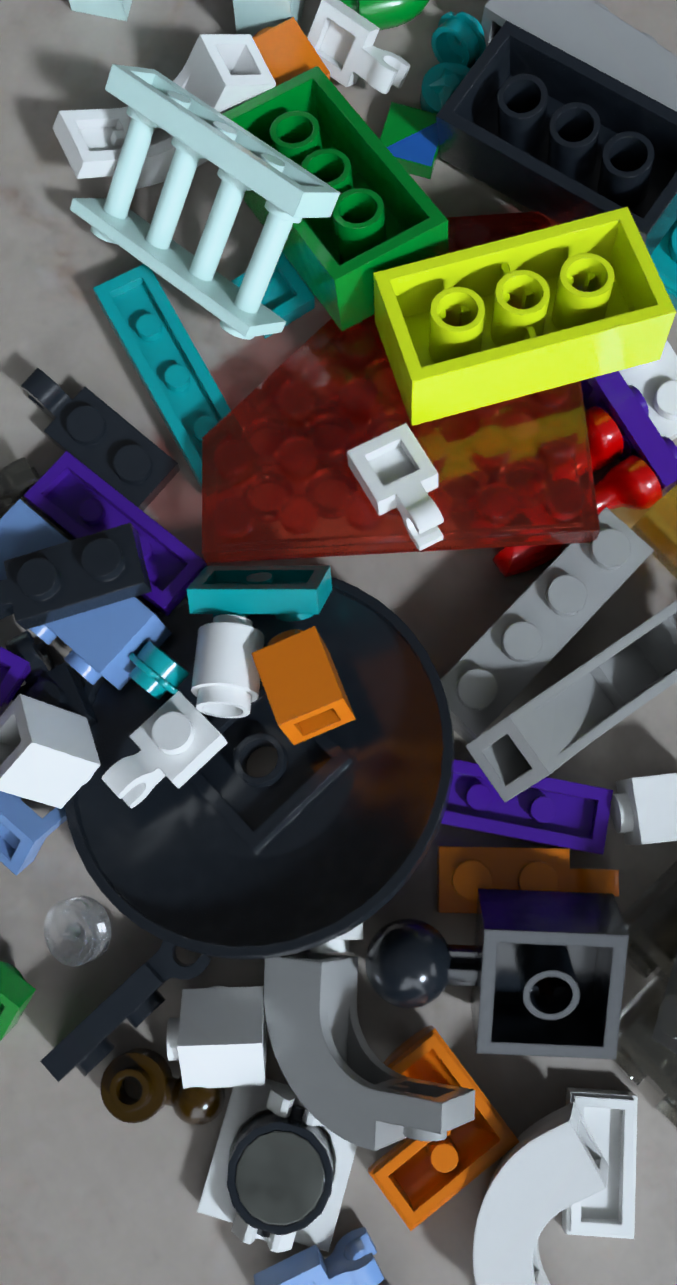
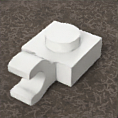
M321 0L307 38L329 70L330 77L345 87L357 84L359 77H362L374 89L387 94L391 85L398 89L402 87L411 67L400 56L373 46L380 30L379 27L340 0Z
M407 423L347 451L348 466L379 516L397 508L411 540L419 551L443 540V534L437 525L444 523V518L433 499L428 495V492L438 488V472Z
M178 691L129 736L139 746L141 751L116 762L105 772L101 779L118 798H122L132 809L142 802L165 776L179 789L228 742L188 699Z

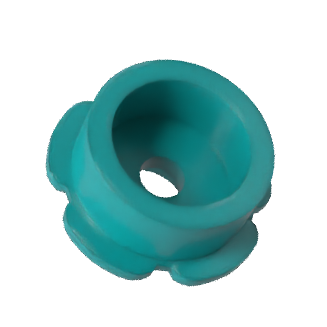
M452 11L445 13L440 18L438 28L434 31L431 39L434 55L440 63L457 62L472 68L486 49L482 25L475 17L463 11L458 12L456 15Z
M150 640L137 655L132 652L129 655V659L136 665L129 676L158 700L161 699L166 691L173 695L180 691L178 687L190 674Z

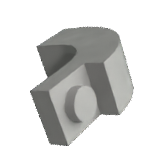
M305 950L296 954L265 959V1019L275 1057L285 1079L297 1098L314 1118L328 1130L352 1144L377 1151L405 1138L418 1141H441L447 1138V1131L475 1120L474 1089L403 1076L387 1067L373 1053L362 1033L357 1014L358 957L332 953H311L309 950Z

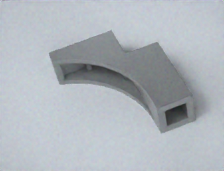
M677 600L465 746L504 802H507L549 776L594 740L677 682Z

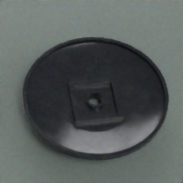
M331 577L332 591L319 614H314L304 620L282 621L277 619L275 614H250L245 617L252 621V627L264 634V647L267 646L273 637L282 632L294 629L304 631L315 626L329 650L356 718L355 720L293 745L276 722L260 678L259 698L251 703V710L248 716L220 718L201 713L223 735L228 743L179 789L165 776L148 796L132 809L122 798H118L101 778L116 762L141 751L139 746L129 736L163 706L173 694L166 691L161 699L158 700L132 678L121 690H118L103 676L94 685L89 681L86 682L84 690L98 720V723L91 726L90 730L101 765L94 772L92 778L82 785L64 805L68 827L76 850L87 872L100 891L122 914L142 929L161 940L186 950L219 958L240 960L268 959L296 954L323 945L369 919L396 895L411 878L426 856L441 825L453 781L455 749L449 704L440 677L427 651L415 634L393 611L358 587ZM186 595L168 617L155 606L151 607L150 610L172 633L159 648L190 673L178 689L196 708L197 697L192 694L191 687L198 629L205 624L213 623L214 617L213 614H190L188 597ZM261 747L275 748L278 753V761L273 771L263 777L249 776L247 772L249 756Z

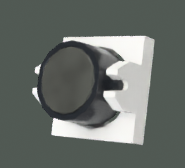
M266 1079V1086L233 1087L197 1212L233 1223L231 1232L243 1243L251 1244L255 1239H261L267 1242L272 1252L279 1253L291 1250L293 1242L310 1247L317 1244L319 1250L329 1252L357 1145L342 1139L314 1118L303 1106L289 1085ZM268 1109L271 1110L270 1112L258 1115L254 1120H252L246 1127L242 1129V1127L257 1113ZM319 1126H322L323 1129H324V1130L327 1132V1134H328L329 1141H330V1144H331V1147H332V1151H333V1155H332V1152H331V1149H330V1146H329V1142H328L327 1136L324 1134V1132L320 1129Z

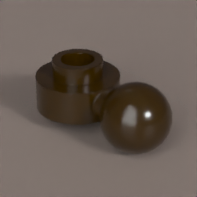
M147 1048L132 1049L115 1058L107 1066L101 1079L100 1090L105 1107L115 1118L127 1123L146 1121L165 1105L173 1107L176 1115L185 1123L204 1125L219 1115L225 1102L224 1088L190 1087L183 1089L182 1076L179 1078L173 1077L166 1060L157 1052ZM127 1076L135 1077L141 1083L142 1095L140 1099H133L127 1095L124 1089V1082Z

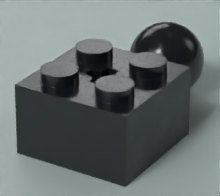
M478 888L474 945L447 944L442 934L433 926L421 920L408 918L395 920L382 927L374 935L367 948L365 967L368 980L374 991L383 1000L401 1008L422 1007L438 998L447 985L472 986L471 1013L476 1053L616 1059L629 934L614 894Z

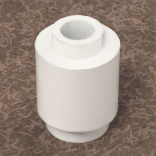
M230 614L218 615L213 618V623L205 624L198 629L191 692L197 697L196 709L203 714L220 718L246 717L250 714L251 703L259 698L260 676L251 653L264 647V634L252 627L253 623L248 618Z

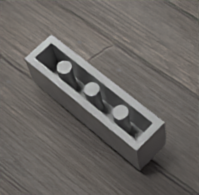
M489 0L484 6L481 25L484 30L486 48L507 20L677 112V56L659 45L649 34L638 31L611 13L602 3L595 0Z
M607 507L601 511L441 679L449 704L453 730L468 744L485 731L654 551Z

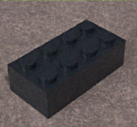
M507 20L436 115L441 159L556 225L628 207L651 255L677 219V112Z

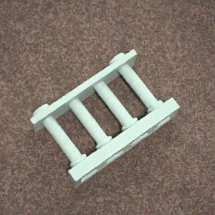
M112 64L105 90L128 105L126 113L131 117L107 198H73L70 210L91 225L90 230L95 236L106 242L119 245L219 318L221 328L229 334L241 339L250 340L255 336L281 333L287 321L261 302L293 223H301L302 218L331 217L340 192L155 69ZM155 128H162L173 136L171 144L176 149L150 224L129 208ZM207 159L219 167L217 175L222 180L195 255H193L172 240L199 160ZM253 190L266 199L264 206L269 213L239 288L218 273L216 269L245 191Z

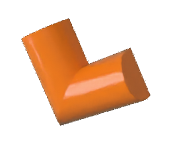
M432 1025L423 1028L403 1042L383 1063L393 1071L406 1077L474 1089L475 1120L447 1131V1138L441 1141H418L405 1138L368 1168V1173L410 1231L415 1229L519 1143L515 1134Z

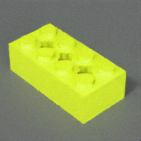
M628 207L373 273L375 323L411 426L660 360L676 314V310Z

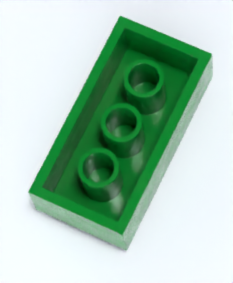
M318 66L222 113L340 192L331 217L302 218L301 223H293L282 252L341 331L375 314L373 273L449 253L448 219ZM246 190L243 200L264 226L269 213L264 206L266 199L253 190Z

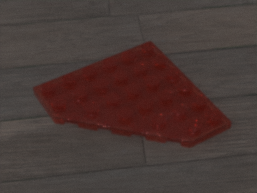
M539 211L446 217L448 219L449 253L561 223ZM375 314L344 331H341L331 318L202 437V554L206 563L590 543L593 540H597L600 532L581 381L411 426L375 323ZM407 423L438 472V488L428 492V495L433 499L444 518V523L437 525L443 534V540L421 551L417 549L411 540L399 510L395 508L379 516L348 466V450Z

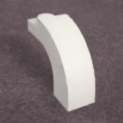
M199 34L186 64L179 75L173 80L174 83L221 114L276 86V82L251 34ZM127 107L61 110L58 112L53 130L77 179L114 175L131 117L126 113ZM155 128L136 189L165 182L176 148L171 144L173 136L162 128ZM200 159L198 166H200L208 160Z
M574 1102L548 1114L531 1125L517 1138L519 1143L501 1158L484 1196L474 1232L473 1268L476 1285H551L544 1272L539 1255L538 1238L542 1230L559 1212L606 1189L608 1164Z

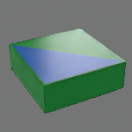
M391 102L380 140L409 174L431 179L439 153L437 114Z

